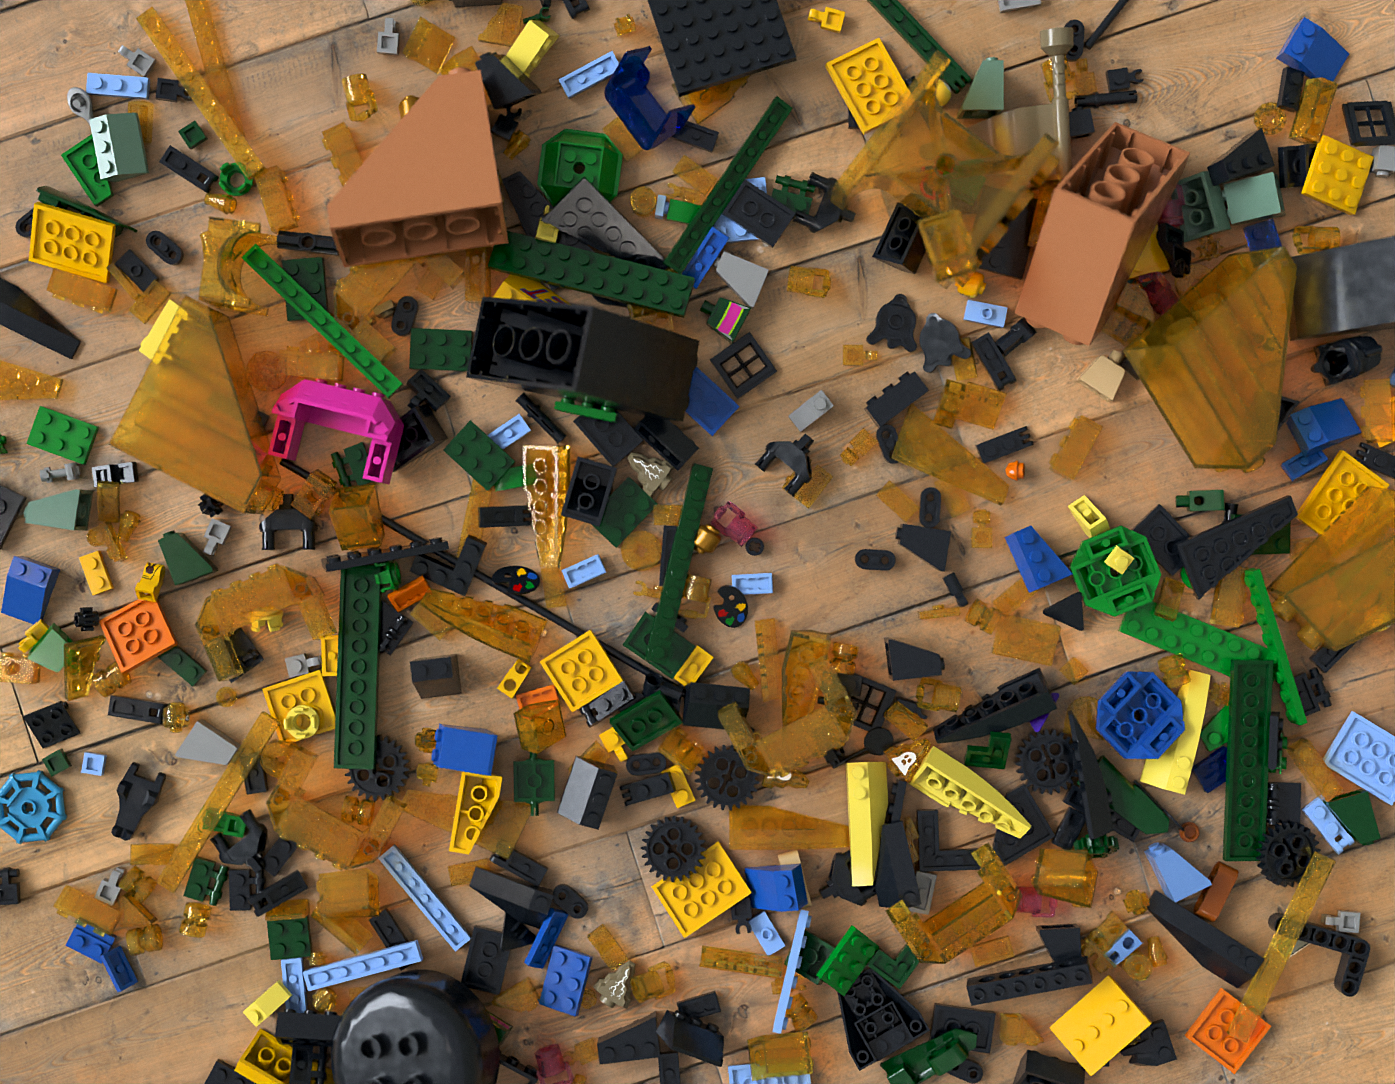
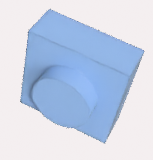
M658 195L655 210V218L663 219L664 214H668L670 202H666V196Z
M85 752L81 773L104 775L107 755Z

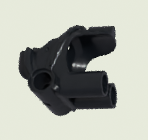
M1371 336L1344 338L1333 343L1330 342L1313 348L1316 363L1311 366L1310 370L1313 373H1320L1325 386L1342 382L1346 379H1352L1371 370L1380 363L1382 347Z

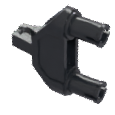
M811 172L810 180L808 179L807 184L822 189L824 192L816 215L811 216L797 210L793 222L808 227L810 232L813 233L836 221L841 223L842 219L852 222L856 213L846 209L848 205L844 204L845 199L837 179L833 177L825 178Z
M804 434L799 441L795 440L793 443L791 441L770 442L766 445L765 453L755 465L765 472L775 458L782 460L795 471L793 479L784 487L794 497L804 483L807 484L812 480L811 462L808 456L810 450L808 449L814 440L807 434Z
M283 494V504H279V509H276L260 523L259 530L262 532V550H275L274 532L276 530H301L303 532L302 550H315V531L318 529V524L302 510L298 509V504H294V494Z
M249 809L239 816L249 829L247 836L231 847L221 832L213 836L214 838H211L210 841L220 853L219 859L222 863L246 864L255 873H259L267 867L262 859V852L265 850L268 830L264 824L259 823L252 810Z
M850 850L834 854L828 877L829 880L826 881L827 885L818 890L821 897L825 899L831 895L834 898L839 896L854 904L865 905L869 898L876 895L875 881L873 886H866L862 889L852 886V875L848 869V864L851 863Z

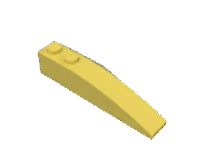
M1193 670L1189 671L1177 695L1182 703L1185 731L1159 759L1145 760L1140 782L1185 795L1201 734L1211 675Z
M935 746L925 755L908 784L941 805L956 807L960 809V813L964 815L969 813L979 817L978 821L983 823H993L997 829L1020 839L1031 828V825L1019 811L989 783Z
M886 762L846 763L852 886H873L880 850L882 825L885 823L888 807Z

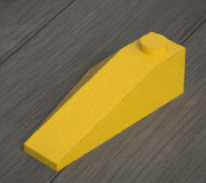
M462 771L449 847L450 852L470 854L500 797L503 776L491 773V776Z

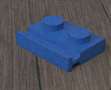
M80 918L65 946L102 964L100 956L110 951L117 936Z

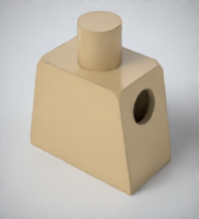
M1113 350L1108 358L1103 355L1098 356L1076 381L1107 402L1112 401L1125 373V370L1118 366L1124 356L1116 350Z

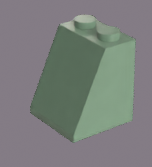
M989 57L982 61L957 113V119H988L1002 113L1004 110V60Z
M1274 172L1223 184L1224 190H1221L1223 201L1227 202L1228 210L1226 212L1228 219L1234 226L1286 215L1279 178Z
M75 489L28 502V506L24 510L25 523L87 531L93 491Z

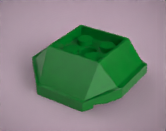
M565 128L542 144L537 186L554 207L585 176L612 202L618 197L623 155L604 133ZM576 166H584L585 171L582 174L575 173L574 169Z
M1117 526L1083 540L1069 567L1073 573L1072 576L1078 591L1082 593L1084 605L1113 617L1152 602L1161 577L1160 569L1146 536L1123 526ZM1117 545L1135 559L1123 574L1118 572L1113 577L1110 574L1111 567L1104 561Z

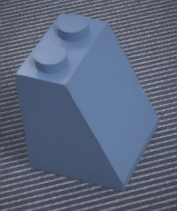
M1153 843L1148 846L1149 849L1144 851L1164 894L1172 901L1177 902L1212 885L1209 879L1164 843Z

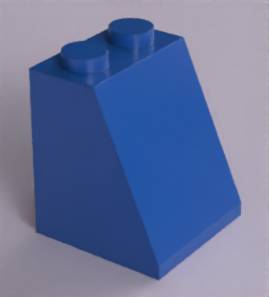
M439 724V729H436L435 732L436 748L433 749L431 756L433 764L439 768L491 776L498 735L482 728Z

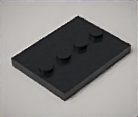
M984 185L963 265L1021 280L1043 201Z

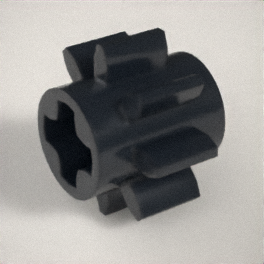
M210 491L208 494L204 493L200 496L202 502L198 506H200L203 514L209 515L212 518L214 515H219L223 512L221 507L225 502L220 494Z
M93 607L80 608V612H76L74 615L75 626L81 627V631H94L93 626L99 625L98 612L93 611Z

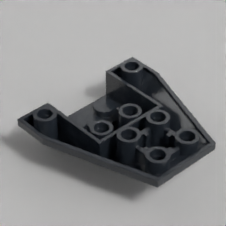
M871 968L858 976L845 996L837 992L848 1050L859 1071L880 1061L930 1031L921 1013Z

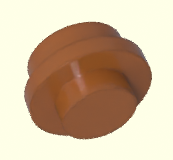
M1193 822L1183 823L1181 827L1185 831L1183 832L1179 828L1180 838L1186 842L1197 840L1200 834L1198 826Z

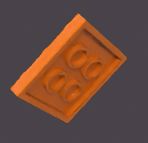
M158 598L156 602L137 599L99 621L123 674L129 673L178 645Z
M1220 988L1185 1036L1235 1074L1271 1028V1025L1223 988Z

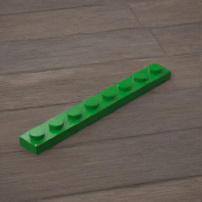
M1249 568L1244 570V580L1251 593V603L1257 612L1256 620L1262 628V639L1269 651L1268 658L1273 660L1274 678L1279 684L1281 690L1280 697L1287 709L1286 717L1291 723L1301 726L1308 722L1260 569Z

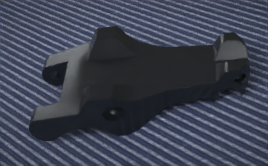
M136 762L130 765L116 790L119 796L120 809L111 833L114 837L125 841L134 838L133 835L143 816L158 803L166 779V774L162 772L158 773L155 781L137 775L140 764Z

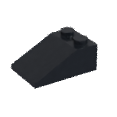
M428 404L416 406L400 417L404 424V429L393 472L423 456L448 439Z
M577 457L561 515L600 527L618 468Z

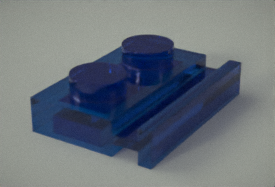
M1273 218L1243 228L1255 267L1286 257Z
M1222 746L1192 767V772L1206 793L1211 792L1226 782L1227 747Z

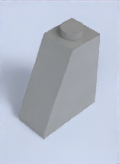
M723 252L722 256L718 255L714 267H717L716 274L746 306L753 310L769 270Z
M202 719L196 722L175 756L228 765L232 762L235 763L242 754L240 752L242 745Z

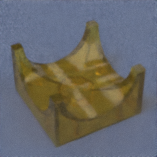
M209 216L198 300L221 311L268 317L269 309L252 302L243 290L241 271L245 261L241 257L255 243L259 247L277 245V236L260 233V223Z

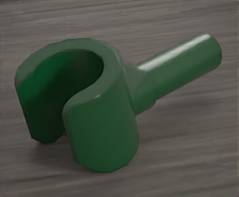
M542 7L539 14L524 18L523 23L526 24L529 20L548 22L551 15L545 17L542 13L549 11V8Z

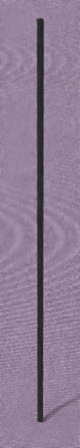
M281 459L279 465L411 541L429 542L289 460ZM445 550L432 552L453 565H456L458 561L457 557ZM478 569L476 570L475 578L579 637L585 633L584 630L525 596L508 594L506 592L507 586L504 584L494 585L492 577ZM599 640L607 654L645 676L648 673H656ZM663 677V681L679 686L674 682L670 681L669 679ZM744 724L742 732L752 736L755 729Z

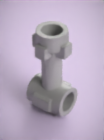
M77 462L64 464L65 468L51 470L50 467H46L40 470L41 481L49 483L53 482V478L67 476V480L79 479V474H81L80 466L77 465Z

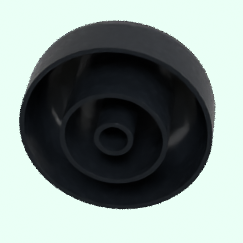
M426 969L409 970L370 985L345 1008L336 1025L332 1039L331 1069L335 1084H496L499 1073L500 1052L498 1037L488 1011L467 986L457 979L438 971Z

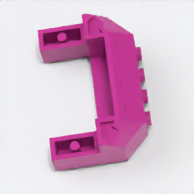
M316 378L315 381L304 379L280 395L271 412L277 414V419L268 451L269 455L296 461L305 422L372 438L363 478L390 485L404 424L391 401L384 399L383 394L372 392V395L365 394L366 390L354 387L352 391L346 389V385L334 383V386L327 385L328 381Z

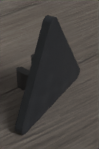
M1077 592L1045 608L1043 614L1079 631H1083L1082 593Z
M505 912L500 950L504 952L532 945L536 936L524 924L518 922Z

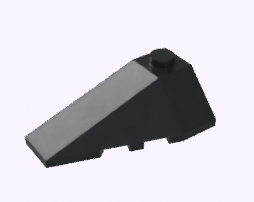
M903 821L883 824L877 877L875 880L879 907L905 909L922 905Z
M478 866L475 867L469 884L471 888L518 922L540 929L547 917L554 897L552 889L542 886L537 887L529 882Z

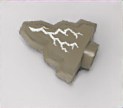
M633 452L627 457L632 469L638 473V480L644 485L643 490L650 497L658 488L663 491L673 479L669 474L674 467L666 460L661 461L656 457L648 459L643 454Z
M631 960L619 966L616 972L608 973L604 979L599 978L593 986L601 994L600 1001L608 1007L614 1008L617 1004L623 1008H628L632 1000L630 994L633 989L631 981L635 976L636 964Z

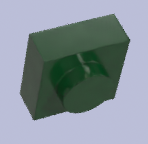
M195 120L178 131L191 150L208 139Z
M62 748L42 759L51 777L72 766Z

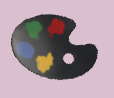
M507 566L495 571L492 576V583L494 585L508 583L509 587L506 590L508 594L523 595L535 591L540 585V578L536 572L529 568Z
M725 585L720 587L718 594L724 601L721 605H714L713 609L716 617L727 627L735 628L741 626L748 615L746 598L734 586ZM731 595L734 596V599H733V600H730V599H729V597H730Z

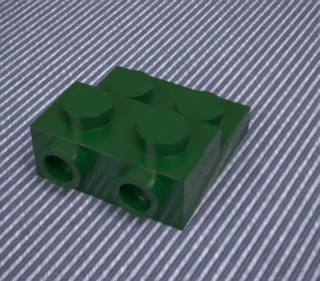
M805 929L804 936H807L805 948H800L799 956H802L800 969L796 968L795 972L816 985H821L824 981L817 977L816 974L836 948V945ZM789 952V954H788V956H787L785 962L783 963V964L786 965V966L788 965V960H789L790 952Z

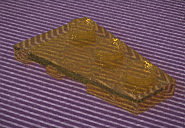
M103 635L64 644V692L66 700L71 701L88 696L94 678L93 670L101 656L99 651L101 645H104L106 640Z

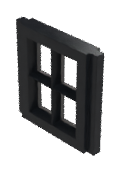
M1387 100L1347 102V104H1342L1341 107L1351 146L1395 145V115L1391 102ZM1370 110H1381L1383 120L1372 121ZM1355 111H1366L1368 121L1357 122ZM1385 125L1387 136H1376L1374 126ZM1359 126H1370L1372 137H1361Z
M750 332L710 359L737 399L777 372ZM750 345L756 355L744 363L738 353ZM735 356L740 366L728 374L722 364ZM759 358L765 367L752 375L747 365ZM744 369L749 378L736 386L731 377Z
M853 672L851 673V675L861 676ZM864 677L863 684L870 687L865 700L863 701L852 696V701L862 704L857 719L847 715L848 711H843V708L838 707L833 717L869 732L874 728H882L897 691ZM873 689L883 692L878 707L868 703ZM842 694V697H841L840 700H844V699H845V694ZM866 706L876 710L871 724L861 721Z

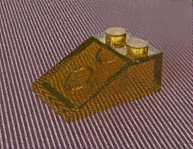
M958 208L917 221L937 283L978 270L976 254Z

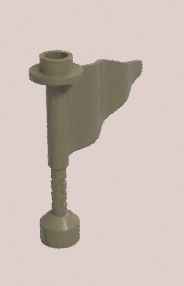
M1062 27L1040 31L1041 49L1052 57L1054 93L1052 104L1017 108L988 118L940 140L920 146V157L922 159L948 163L950 160L960 162L965 167L992 174L1043 177L1044 182H1052V191L1054 193L1055 188L1072 170L1069 100L1066 97L1064 55L1074 46L1073 28Z

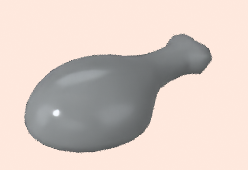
M73 87L67 94L68 105L74 114L84 118L90 125L89 119L94 118L91 98L83 89Z

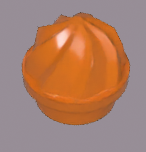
M1019 461L1009 463L1005 469L1007 476L1015 481L1024 479L1025 464L1019 463Z

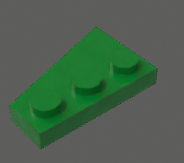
M92 134L61 154L96 207L114 196L110 181L100 179Z
M1229 700L1201 729L1200 738L1209 752L1228 742Z

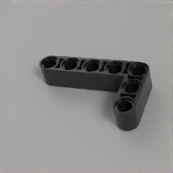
M1274 913L1269 917V927L1280 935L1342 952L1334 979V986L1347 997L1355 996L1358 993L1370 953V945L1367 941L1353 934L1339 932L1336 929L1281 913ZM1279 920L1284 921L1283 926L1281 928H1277V923ZM1302 925V926H1303L1302 932L1299 933V934H1297V933H1296L1297 927H1299V926ZM1322 931L1321 938L1316 939V934ZM1341 937V942L1335 945L1336 939ZM1360 942V949L1355 951V945ZM1355 962V967L1349 970V965ZM1349 981V987L1343 989L1344 983Z

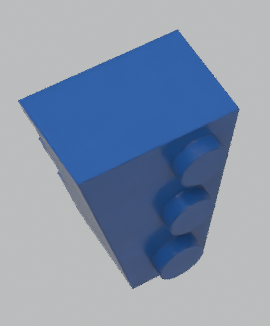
M1032 526L1005 537L1029 593L1073 574Z

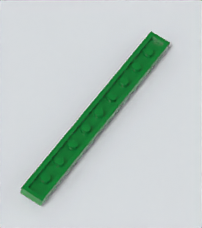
M256 243L241 257L388 399L403 386V383Z

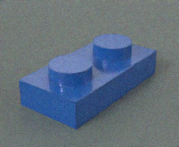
M1323 451L1308 457H1304L1303 453L1300 452L1283 462L1281 467L1291 481L1294 482L1326 463L1328 458Z
M121 946L100 956L117 992H121L138 982Z

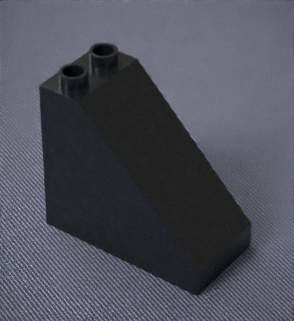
M1395 235L1288 257L1280 261L1290 341L1395 329Z
M482 297L466 378L576 402L589 403L595 406L609 407L614 410L683 422L685 411L690 402L689 391L693 372L698 363L697 352L700 341L592 305Z

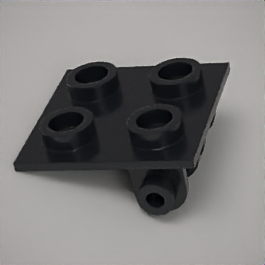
M381 601L379 650L391 656L414 622L400 612H397L384 601Z
M241 627L208 650L222 670L221 675L223 678H228L231 683L264 660Z
M59 701L23 716L43 749L80 734V731L66 710L69 709L66 701Z
M1268 782L1266 823L1272 825L1282 823L1283 821L1290 823V821L1300 823L1301 783Z

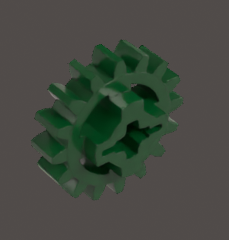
M1087 834L1085 838L1074 842L1075 854H1079V856L1085 855L1087 859L1106 858L1108 854L1119 850L1118 838H1114V836L1108 837L1106 834L1092 840L1089 839Z

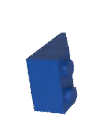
M1304 17L1295 25L1276 59L1291 68L1305 72L1304 75L1329 89L1349 53L1322 27Z
M1342 398L1309 406L1291 414L1286 422L1304 457H1308L1362 433Z
M14 556L6 578L1 613L31 624H35L40 619L43 620L61 569L25 556Z
M801 864L744 868L747 885L752 891L749 895L752 908L779 912L799 911L808 904Z

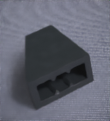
M901 524L900 527H897L895 539H898L900 546L936 570L945 572L951 531Z
M1077 924L1036 926V931L1052 962L1082 957L1080 927Z

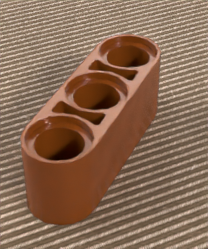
M1218 861L1208 877L1212 885L1202 889L1195 903L1193 913L1212 923L1215 922L1237 880L1239 871Z

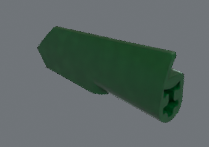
M41 186L36 190L40 193L38 201L65 210L69 206L81 212L82 215L89 217L90 215H95L96 219L116 224L115 237L122 233L124 227L137 232L136 229L50 186Z
M1104 755L1099 757L1097 761L1102 772L1106 791L1111 792L1113 804H1110L1109 808L1146 835L1168 832L1169 818L1140 788L1134 784L1132 785Z
M955 1028L880 1063V1066L887 1072V1079L890 1084H920L935 1074L941 1076L963 1063L968 1058V1052L976 1048L977 1034Z

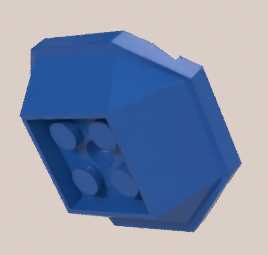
M1127 671L1098 700L1096 730L1124 759H1159L1185 731L1182 703L1153 672ZM1136 710L1140 713L1138 721L1134 717Z

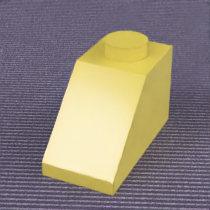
M1085 495L1068 505L1069 510L1089 538L1110 530L1105 516Z
M278 980L251 1003L243 1013L257 1027L287 1001L292 994Z

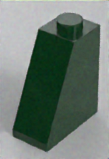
M175 530L164 533V538L158 540L175 585H182L218 571L217 566L183 533H175Z
M1358 789L1322 800L1354 841L1362 845H1371L1375 843L1374 840L1381 839L1367 791Z

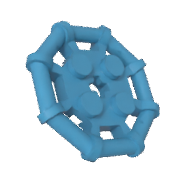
M40 770L31 773L10 774L9 779L0 789V828L14 838L18 844L50 840V836L62 821L67 818L63 787L60 788ZM33 781L32 786L23 788L20 782ZM40 783H42L52 792L49 794L43 792L39 788ZM13 787L16 791L10 798H7L6 794ZM55 797L56 812L51 811L52 802L50 799ZM32 803L34 810L27 812L25 804ZM3 804H7V808L9 807L8 817L4 815ZM48 817L54 818L50 825L45 829V827L42 824L46 821V819ZM12 821L14 824H16L19 827V831L13 828L8 822ZM33 827L36 828L38 832L26 834V829Z

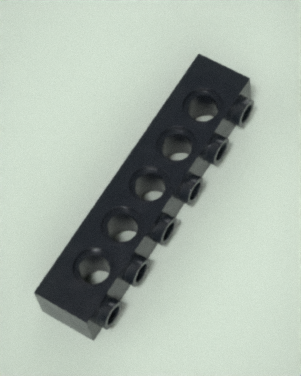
M1088 956L968 978L966 987L971 1006L1092 984L1093 977Z

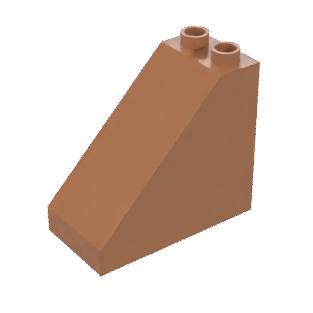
M460 67L451 70L448 75L438 76L328 203L329 227L344 268L509 243L481 70L472 71L469 68Z
M1114 122L1055 188L1015 313L1025 317L1028 324L1033 327L1049 328L1063 334V338L1071 344L1090 346L1104 328L1183 174L1191 152Z

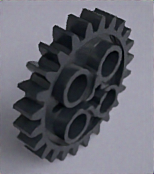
M1044 728L1043 734L1036 732L1035 737L1029 733L1030 740L1022 739L1025 745L1024 747L1018 746L1021 753L1015 754V756L1020 758L1019 761L1014 762L1015 765L1020 766L1016 772L1023 773L1019 779L1021 781L1027 779L1025 785L1027 787L1032 785L1034 792L1039 788L1041 794H1044L1045 789H1047L1050 795H1052L1053 789L1060 793L1061 786L1067 790V782L1074 784L1071 777H1078L1074 772L1077 770L1073 742L1069 743L1071 737L1066 736L1063 739L1064 733L1060 731L1056 735L1055 729H1052L1049 734L1046 728ZM1042 744L1045 746L1046 756L1052 759L1049 765L1055 776L1053 779L1051 778L1049 766L1044 764L1046 757L1041 748ZM1058 744V751L1051 754L1050 746ZM1034 750H1038L1040 754L1036 760H1032L1030 757ZM1059 763H1064V771L1061 773H1057V765ZM1045 769L1046 776L1043 779H1038V771Z
M377 735L376 764L379 763V767L382 769L394 771V775L383 770L376 772V769H366L369 772L367 780L361 777L363 769H349L350 772L345 774V776H351L347 783L355 784L352 791L360 790L358 796L366 793V800L370 799L373 795L374 801H377L379 796L383 801L386 800V794L392 798L394 797L393 790L399 793L401 792L399 786H406L403 779H409L405 772L411 770V768L406 767L405 764L409 763L410 760L404 759L408 752L401 753L400 751L403 745L395 746L396 739L390 743L389 736L382 740V736ZM388 756L394 758L395 763L392 767L386 764ZM382 775L388 778L387 786H383L380 783Z
M723 744L720 751L715 746V753L708 750L709 757H701L704 763H697L701 771H695V774L700 776V778L695 779V782L701 784L696 789L704 791L700 797L707 796V804L714 801L713 808L721 804V810H724L725 805H728L729 810L732 811L734 804L739 809V802L741 801L747 805L745 798L753 799L750 792H757L758 790L753 786L754 784H760V781L755 779L760 773L754 772L758 765H751L754 758L747 759L746 757L749 753L747 751L741 754V747L734 751L733 745L727 750ZM721 758L726 759L728 762L727 767L723 770L718 769L716 765L717 761ZM732 761H735V766L730 773L732 780L726 782L723 793L719 794V790L724 782L722 775L728 773ZM738 767L746 769V774L742 778H738L735 775V770ZM712 777L719 779L720 783L716 788H711L708 785V781ZM731 785L738 788V793L735 796L727 794V788Z
M666 816L664 819L665 823L658 819V826L656 827L651 824L650 826L653 831L645 832L649 838L642 839L643 842L647 843L646 846L641 847L642 850L646 851L642 858H648L644 865L652 866L649 871L650 873L657 871L656 878L663 874V881H667L669 876L671 882H675L676 877H678L680 882L683 881V875L690 879V871L697 874L698 872L695 867L703 866L699 860L706 859L705 856L701 855V852L707 851L706 848L701 846L706 842V840H700L703 832L696 833L698 825L691 827V820L685 824V817H681L679 822L676 816L672 817V821ZM672 829H677L679 832V837L676 840L670 838L669 834ZM662 835L666 837L671 845L678 846L676 850L685 857L686 863L682 861L677 853L670 852L672 848L661 838ZM658 843H662L665 848L664 852L660 855L655 851ZM688 843L693 847V852L690 855H686L683 851L684 846ZM672 858L678 860V867L676 869H671L669 866V861Z
M1283 821L1282 826L1279 824L1275 825V830L1269 827V835L1262 834L1265 840L1258 841L1262 848L1256 849V851L1261 853L1256 859L1261 861L1257 867L1263 869L1261 874L1265 875L1267 880L1278 886L1280 884L1283 887L1287 885L1294 887L1295 883L1301 885L1302 878L1308 881L1307 874H1314L1311 870L1312 867L1318 868V865L1314 862L1315 860H1320L1316 853L1321 851V849L1315 847L1319 844V841L1314 839L1316 835L1310 832L1311 829L1304 827L1300 823L1293 821L1287 823Z

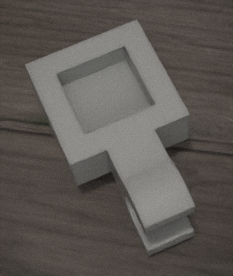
M385 18V31H378V54L398 55L400 35L399 33H394L396 26L394 18Z
M123 45L118 50L123 57L129 60L127 66L143 77H147L157 62L139 48L135 53Z
M212 518L204 535L209 541L203 552L214 556L218 543L225 544L232 526Z
M304 653L285 658L289 678L311 673L310 667L322 664V657L317 656L307 659V655Z
M117 867L116 870L112 871L110 879L104 878L94 898L114 906L123 888L118 883L125 870Z
M1338 910L1337 916L1321 914V922L1326 925H1336V930L1339 932L1359 933L1361 913Z

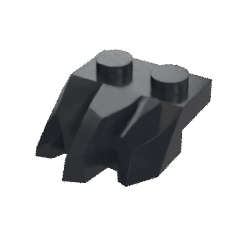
M1317 144L1278 147L1280 188L1304 186Z
M1168 223L1158 224V231L1156 233L1158 245L1168 261L1172 275L1175 278H1183L1184 273L1190 274L1191 250L1184 247V232Z
M1163 1019L1152 1022L1151 1025L1120 1051L1123 1056L1132 1055L1129 1063L1138 1066H1159L1177 1060Z

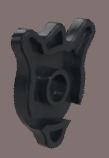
M897 294L893 300L880 308L876 316L875 329L866 338L868 344L874 345L882 339H886L889 349L902 346L908 352L916 350L917 344L913 337V331L916 327V315L910 308L907 297L904 294Z
M931 313L927 316L926 324L921 331L919 340L925 355L923 365L925 372H933L938 365L951 366L953 355L963 359H969L972 356L971 349L961 342L958 328L953 323L942 319L936 313Z

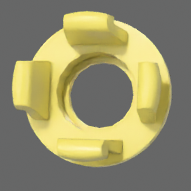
M274 606L254 609V612L249 613L252 623L251 630L260 632V627L265 626L266 620L270 632L280 630V627L283 626V611Z
M306 705L294 707L284 719V729H287L296 739H306L313 736L320 724L317 712ZM301 714H306L310 717L311 724L306 729H301L297 726L296 719Z

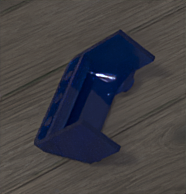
M650 46L626 51L604 90L607 102L644 150L656 148L680 131L695 109V105L691 104L669 110L668 114H666L646 86L650 80V72L644 62L652 50Z

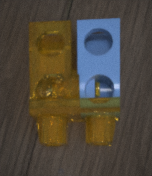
M1112 910L1106 915L1107 918L1089 936L1087 935L1084 938L1085 943L1081 947V954L1088 956V959L1095 953L1099 956L1092 965L1100 974L1109 967L1113 970L1116 965L1142 944L1139 938Z

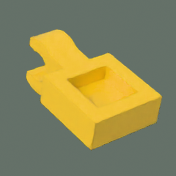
M826 7L824 12L810 9L807 20L821 22V29L840 33L845 12Z
M40 619L25 631L27 637L19 642L20 646L18 648L23 653L27 652L50 627Z
M613 727L599 735L607 751L611 752L614 750L620 762L629 758L622 747L625 742Z

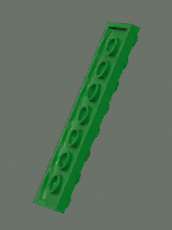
M1153 601L1125 612L1118 629L1121 633L1229 677L1231 659H1269L1268 648ZM1273 667V680H1272V684H1273L1274 679H1275V678H1274V672H1275V671H1274V667Z

